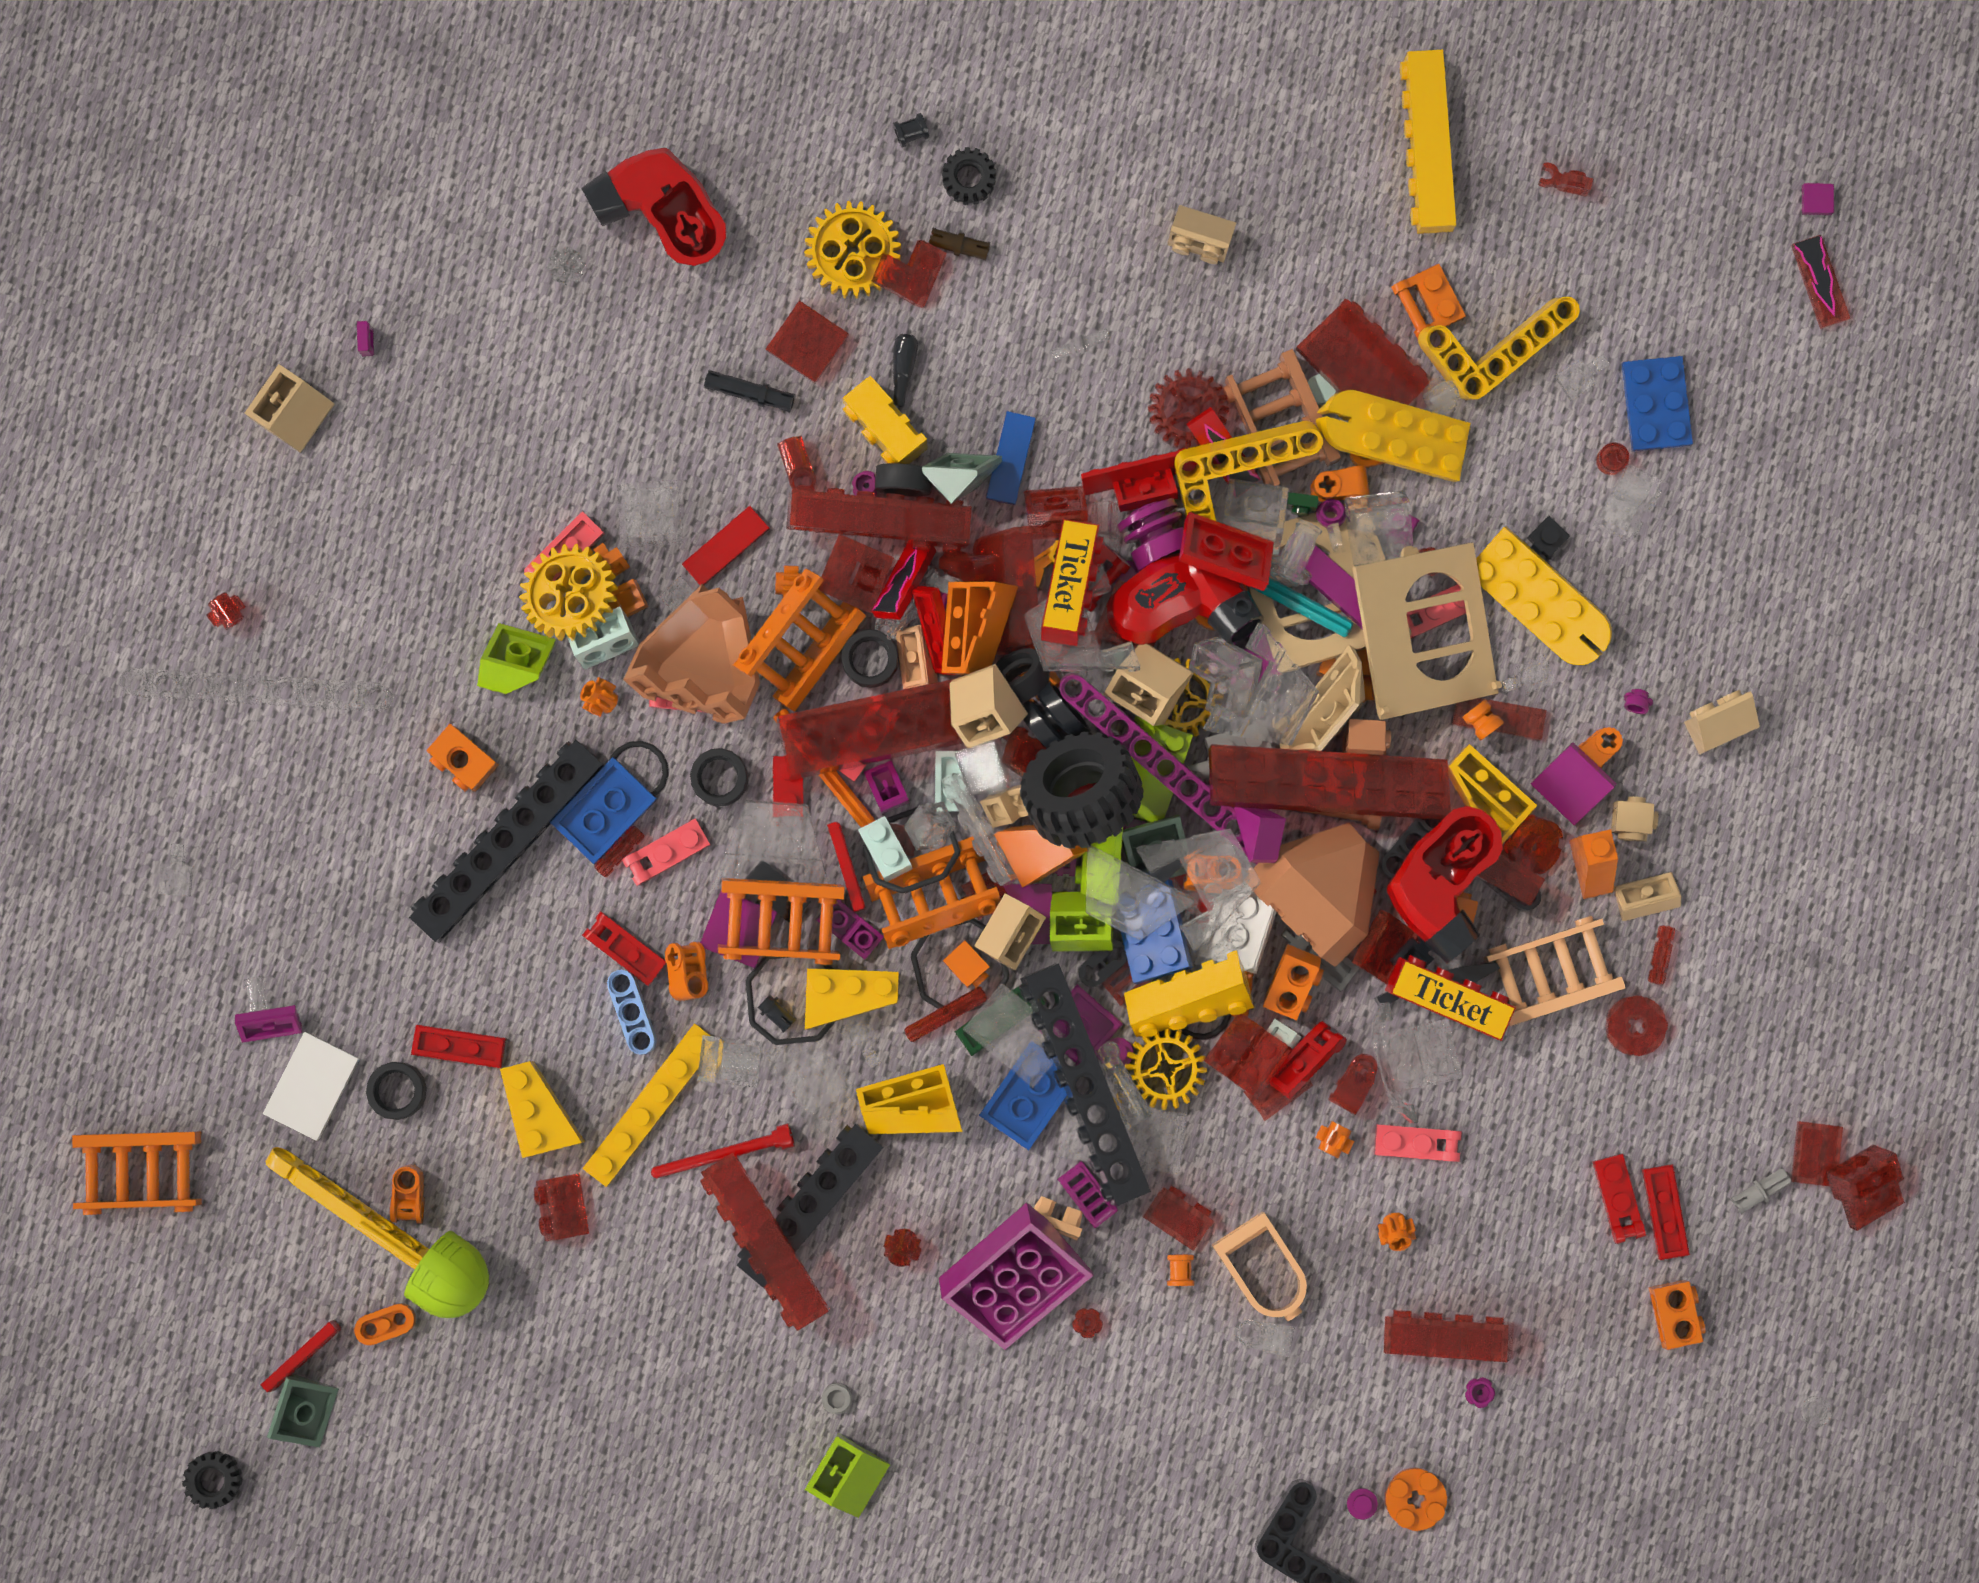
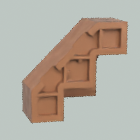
M702 584L639 644L623 680L643 698L655 701L657 697L673 702L672 707L692 714H696L697 710L712 714V720L723 724L745 719L760 685V678L757 671L751 678L733 666L740 652L752 640L743 597L731 599L720 588L708 590Z
M1346 823L1282 844L1278 860L1275 863H1258L1243 879L1259 899L1267 906L1270 905L1281 916L1283 922L1298 936L1301 935L1313 946L1312 949L1321 958L1336 967L1368 936L1380 852L1367 843L1350 823Z

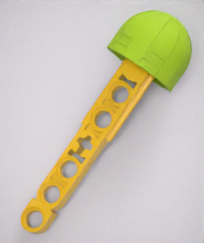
M274 1147L265 1161L271 1170L284 1179H288L298 1189L415 1269L406 1285L405 1298L411 1300L426 1312L440 1318L463 1316L476 1308L482 1301L488 1289L489 1273L484 1258L468 1241L458 1236L455 1232L448 1231L429 1249L320 1172L304 1164V1161L291 1152L280 1147Z

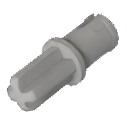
M1779 1169L1759 1182L1757 1180L1753 1181V1186L1731 1197V1200L1735 1207H1738L1737 1210L1742 1215L1760 1202H1768V1197L1790 1185L1791 1179L1784 1169Z

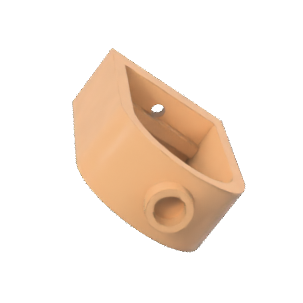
M1264 1212L1257 1214L1212 1244L1248 1302L1258 1312L1269 1317L1284 1316L1287 1321L1292 1320L1303 1312L1299 1306L1306 1295L1307 1284L1305 1275ZM1266 1230L1290 1264L1298 1280V1289L1294 1299L1288 1305L1279 1309H1268L1259 1305L1227 1257Z

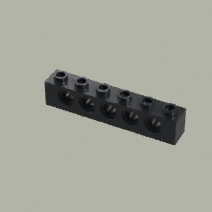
M857 1123L852 1128L848 1124L836 1137L840 1142L833 1151L827 1148L816 1161L820 1166L812 1175L810 1172H807L796 1185L800 1188L798 1193L793 1198L787 1195L776 1208L781 1212L773 1222L768 1218L757 1231L760 1238L755 1244L752 1245L748 1242L738 1253L737 1256L741 1260L737 1266L764 1289L884 1148ZM844 1148H851L855 1151L857 1158L853 1165L846 1166L841 1163L839 1155ZM829 1171L836 1176L837 1183L834 1188L826 1189L821 1186L820 1176L823 1172ZM811 1195L816 1199L817 1207L813 1212H805L801 1209L800 1200L803 1196ZM784 1219H792L796 1222L797 1231L794 1235L787 1236L782 1233L780 1224ZM771 1242L776 1246L777 1255L775 1258L766 1259L762 1256L760 1249L763 1243Z

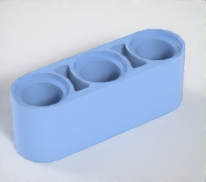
M616 970L608 977L607 986L627 1045L636 1054H648L656 1047L657 1038L635 976L629 971ZM620 975H626L630 980V986L625 992H619L615 988V980ZM634 1003L639 1007L640 1015L636 1020L629 1021L625 1017L624 1011L629 1004ZM640 1032H645L650 1038V1044L644 1050L638 1049L634 1042L636 1035Z

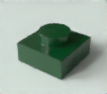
M1288 492L1285 509H1292L1291 514L1309 516V512H1315L1317 509L1318 496Z

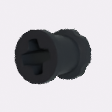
M921 113L916 114V118L902 123L893 122V128L901 148L906 147L908 142L922 137L928 139L930 136Z

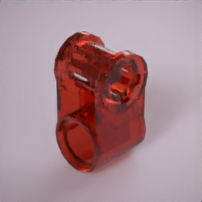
M1369 1054L1355 1056L1343 1076L1337 1081L1336 1084L1338 1086L1334 1093L1331 1092L1328 1101L1356 1115L1374 1084L1375 1075L1378 1070V1063L1375 1058ZM1362 1069H1366V1070H1367V1071H1365L1363 1074H1360V1073H1359V1072L1362 1071Z

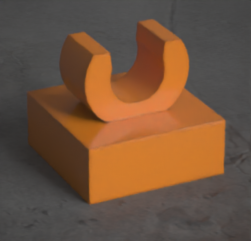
M604 543L593 549L595 553L598 552L603 557L602 561L606 560L611 566L609 570L615 576L630 568L617 547L609 552Z

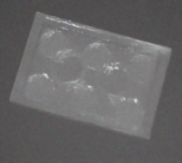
M1001 983L963 1030L1023 1081L1034 1088L1053 1065L1054 1061L1053 1059L1049 1060L1043 1050L1042 1043L1045 1042L1041 1030L1037 1031L1032 1023L1030 1016L1034 1013L1032 1007ZM1053 1026V1032L1057 1037L1061 1038L1064 1036L1061 1031Z

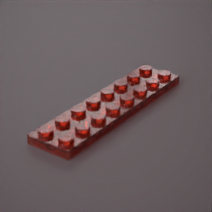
M1211 744L1208 749L1210 805L1440 820L1451 812L1448 759Z

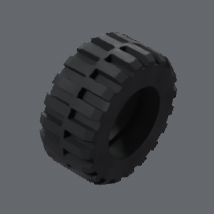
M1081 732L1078 736L1070 734L1065 736L1064 740L1051 742L1049 744L1050 747L1046 750L1041 749L1036 754V759L1029 762L1026 767L1027 773L1023 774L1020 783V796L1035 829L1049 843L1057 846L1063 845V847L1075 849L1076 846L1088 848L1096 842L1102 844L1107 841L1106 838L1112 835L1115 837L1121 833V828L1124 825L1128 826L1134 819L1133 814L1138 813L1144 792L1142 780L1127 748L1119 740L1111 736L1108 737L1097 732L1095 735H1092L1090 732ZM1096 783L1091 789L1080 795L1067 797L1074 790L1084 785Z

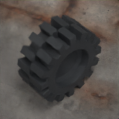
M965 147V151L958 149L955 151V155L952 156L950 154L947 158V163H944L942 173L943 186L949 197L952 196L957 203L961 201L963 205H968V203L979 204L980 200H986L989 193L991 194L994 190L996 182L994 163L992 160H989L988 154L985 152L983 154L980 153V149L975 148L974 151L970 150V147ZM972 166L978 169L981 179L977 185L965 187L958 181V172L963 167Z
M215 1451L204 1453L188 1464V1469L183 1474L185 1480L182 1481L183 1487L186 1486L187 1489L184 1492L186 1497L190 1496L192 1498L190 1502L194 1505L196 1503L199 1504V1508H209L210 1510L222 1507L232 1501L240 1491L239 1486L242 1485V1479H240L242 1472L241 1469L237 1468L236 1465L238 1463L235 1459H230V1455L226 1453L221 1454V1452ZM209 1468L219 1470L224 1477V1484L217 1492H210L202 1485V1475Z

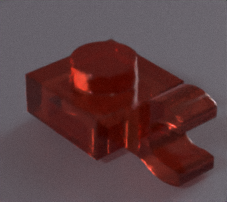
M1548 162L1543 163L1541 170L1550 172L1551 179L1540 178L1538 181L1539 186L1544 188L1554 187L1559 191L1584 197L1590 192L1593 178L1586 177L1584 172L1570 170L1568 173L1564 172L1561 174L1556 165Z

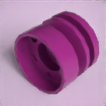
M1174 498L1147 504L1132 512L1117 525L1120 533L1134 530L1124 537L1125 544L1138 541L1141 544L1131 552V557L1138 572L1166 555L1180 553L1184 527L1173 529L1172 525L1182 518L1181 512H1175L1166 515L1177 507Z

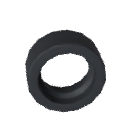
M887 463L876 466V491L888 495L922 497L931 494L932 482L922 473V466L900 463Z
M867 629L858 631L847 640L843 647L841 660L844 671L851 681L862 687L874 688L882 686L892 679L898 668L899 656L895 643L888 635L879 630ZM863 642H877L887 651V666L878 675L865 676L859 673L853 665V652Z
M1021 648L1012 651L996 663L1021 703L1038 695L1050 679V670L1038 651L1032 648ZM1026 672V673H1025L1023 676H1021L1020 678H1018V679L1012 681L1015 677H1017V676L1020 675L1021 673Z
M723 748L710 749L700 754L693 763L690 772L691 786L696 795L705 803L717 807L729 806L738 801L745 793L749 781L748 770L742 759L733 751ZM714 760L728 761L737 772L735 787L725 795L711 794L702 784L703 769Z
M390 1062L381 1065L371 1074L367 1082L366 1096L369 1105L375 1113L386 1119L400 1120L410 1117L420 1110L426 1099L427 1087L424 1077L417 1068L408 1063ZM402 1073L413 1082L414 1096L411 1102L403 1108H390L380 1099L379 1085L389 1074Z

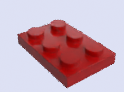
M1189 512L1184 523L1179 561L1264 591L1269 584L1274 542Z

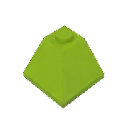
M498 623L480 659L477 686L507 694L538 680L555 646L556 639Z

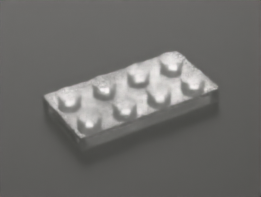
M1066 1104L1058 1157L1088 1161V1156H1091L1087 1144L1083 1145L1076 1130V1128L1080 1127L1076 1116L1072 1117ZM1116 1104L1141 1168L1179 1174L1187 1113ZM1095 1105L1091 1106L1087 1113L1088 1119L1092 1123L1097 1122L1101 1115L1099 1108ZM1104 1134L1099 1139V1146L1103 1151H1107L1111 1148L1112 1140L1109 1135ZM1118 1162L1115 1163V1164H1113V1165H1117V1166H1122V1165H1121L1120 1163H1118Z

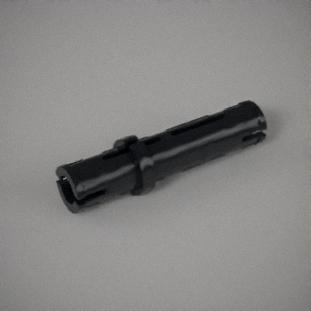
M708 370L704 382L705 389L758 403V406L763 408L766 405L790 413L795 401L794 393L771 388L770 384L752 383L712 370Z

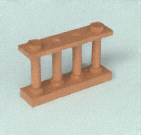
M1293 348L1281 353L1280 363L1272 370L1239 384H1236L1233 375L1226 377V386L1222 387L1224 395L1229 404L1234 402L1247 434L1257 432L1254 422L1293 405L1301 407L1305 416L1301 418V421H1310L1316 425V419L1323 417L1322 414L1317 413L1319 407ZM1281 378L1289 380L1293 389L1289 391V395L1248 411L1241 395ZM1321 433L1323 445L1317 453L1284 461L1274 466H1263L1258 470L1265 485L1270 484L1272 490H1275L1280 485L1279 476L1316 460L1320 462L1325 461L1327 467L1338 463L1341 456L1338 450L1332 447ZM1276 440L1272 443L1271 447L1276 446L1285 441Z

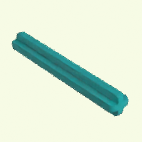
M1270 577L1269 584L1264 591L1250 587L1343 637H1347L1353 628L1351 620Z

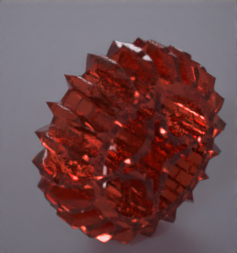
M1190 368L1186 370V377L1183 378L1181 372L1176 370L1174 372L1175 381L1170 376L1165 375L1163 380L1166 386L1157 383L1155 389L1160 394L1151 393L1149 399L1157 404L1149 405L1148 412L1157 414L1150 417L1149 422L1150 424L1160 423L1154 430L1155 434L1166 431L1162 439L1163 442H1168L1171 436L1175 438L1174 448H1178L1180 440L1185 441L1184 447L1186 449L1191 447V441H1195V445L1200 446L1192 432L1179 430L1173 425H1177L1180 422H1190L1200 415L1201 407L1209 400L1223 425L1227 423V419L1220 415L1229 412V407L1220 405L1227 401V395L1217 396L1216 394L1222 390V385L1218 384L1212 388L1211 384L1214 381V377L1210 376L1206 382L1203 381L1204 372L1201 370L1197 373L1196 378L1192 377V369ZM1194 387L1204 393L1189 396L1179 388ZM1171 393L1177 404V409L1170 417L1166 418L1164 401ZM1182 402L1187 406L1197 404L1193 410L1195 416L1189 412L1180 414L1184 407Z

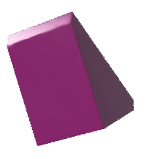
M891 760L864 771L882 815L910 803Z
M1236 805L1234 811L1249 862L1275 863L1279 856L1286 818L1263 806Z

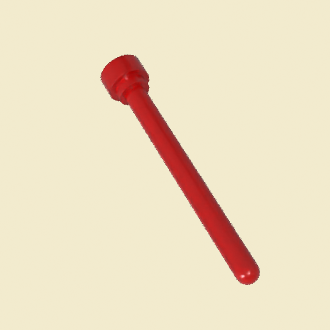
M787 1123L776 1126L777 1130L771 1131L772 1134L655 1166L651 1169V1175L654 1178H661L775 1146L776 1149L781 1147L782 1150L795 1147L793 1135H790L792 1134L790 1125Z

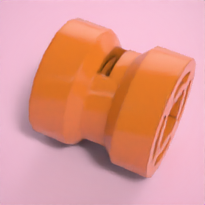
M1486 699L1462 717L1466 724L1473 725L1475 735L1480 741L1504 723L1499 715H1494L1490 711L1491 705Z

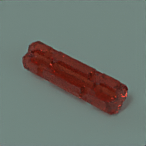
M632 826L625 833L626 836L624 838L621 837L605 854V859L601 858L595 864L594 868L603 877H608L613 872V867L615 865L618 866L622 859L631 853L634 849L633 846L635 844L638 845L644 839L645 835L636 826Z
M1665 925L1658 927L1657 938L1659 940L1655 942L1651 961L1653 969L1649 971L1648 982L1664 985L1667 973L1665 969L1669 966L1673 947L1671 941L1674 940L1676 932L1673 927Z

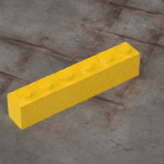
M1443 49L1409 51L1405 56L1404 62H1400L1401 80H1406L1407 90L1402 91L1403 109H1408L1409 120H1404L1405 138H1410L1411 149L1406 150L1407 167H1412L1413 178L1408 180L1409 196H1414L1415 207L1411 208L1410 211L1411 225H1417V234L1453 232L1456 227L1444 53Z

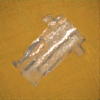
M1304 520L1296 522V529L1289 537L1284 549L1281 550L1279 556L1272 555L1270 576L1278 582L1294 588L1299 587V585L1309 584L1312 575L1306 570V567L1315 547L1316 539L1322 533L1320 528Z

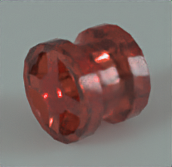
M1609 443L1597 454L1596 465L1602 473L1616 475L1628 465L1630 459L1629 452L1620 443Z

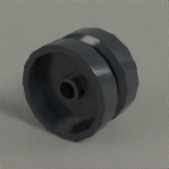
M1050 680L1037 695L1045 708L1032 698L1021 703L1028 713L1023 721L1046 749L1050 747L1049 744L1055 740L1059 742L1065 739V734L1062 730L1067 735L1073 734L1075 736L1080 735L1081 732L1091 731L1082 718L1081 713L1062 697L1060 690Z

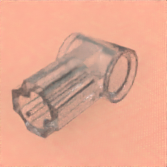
M1111 501L1093 502L1091 524L1099 525V536L1104 537L1103 542L1119 555V535H1117L1118 503Z

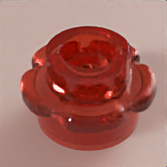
M1082 1308L1076 1312V1318L1072 1323L1076 1333H1080L1083 1338H1092L1095 1333L1101 1331L1103 1322L1100 1320V1313L1097 1310ZM1086 1320H1090L1089 1326L1085 1325Z

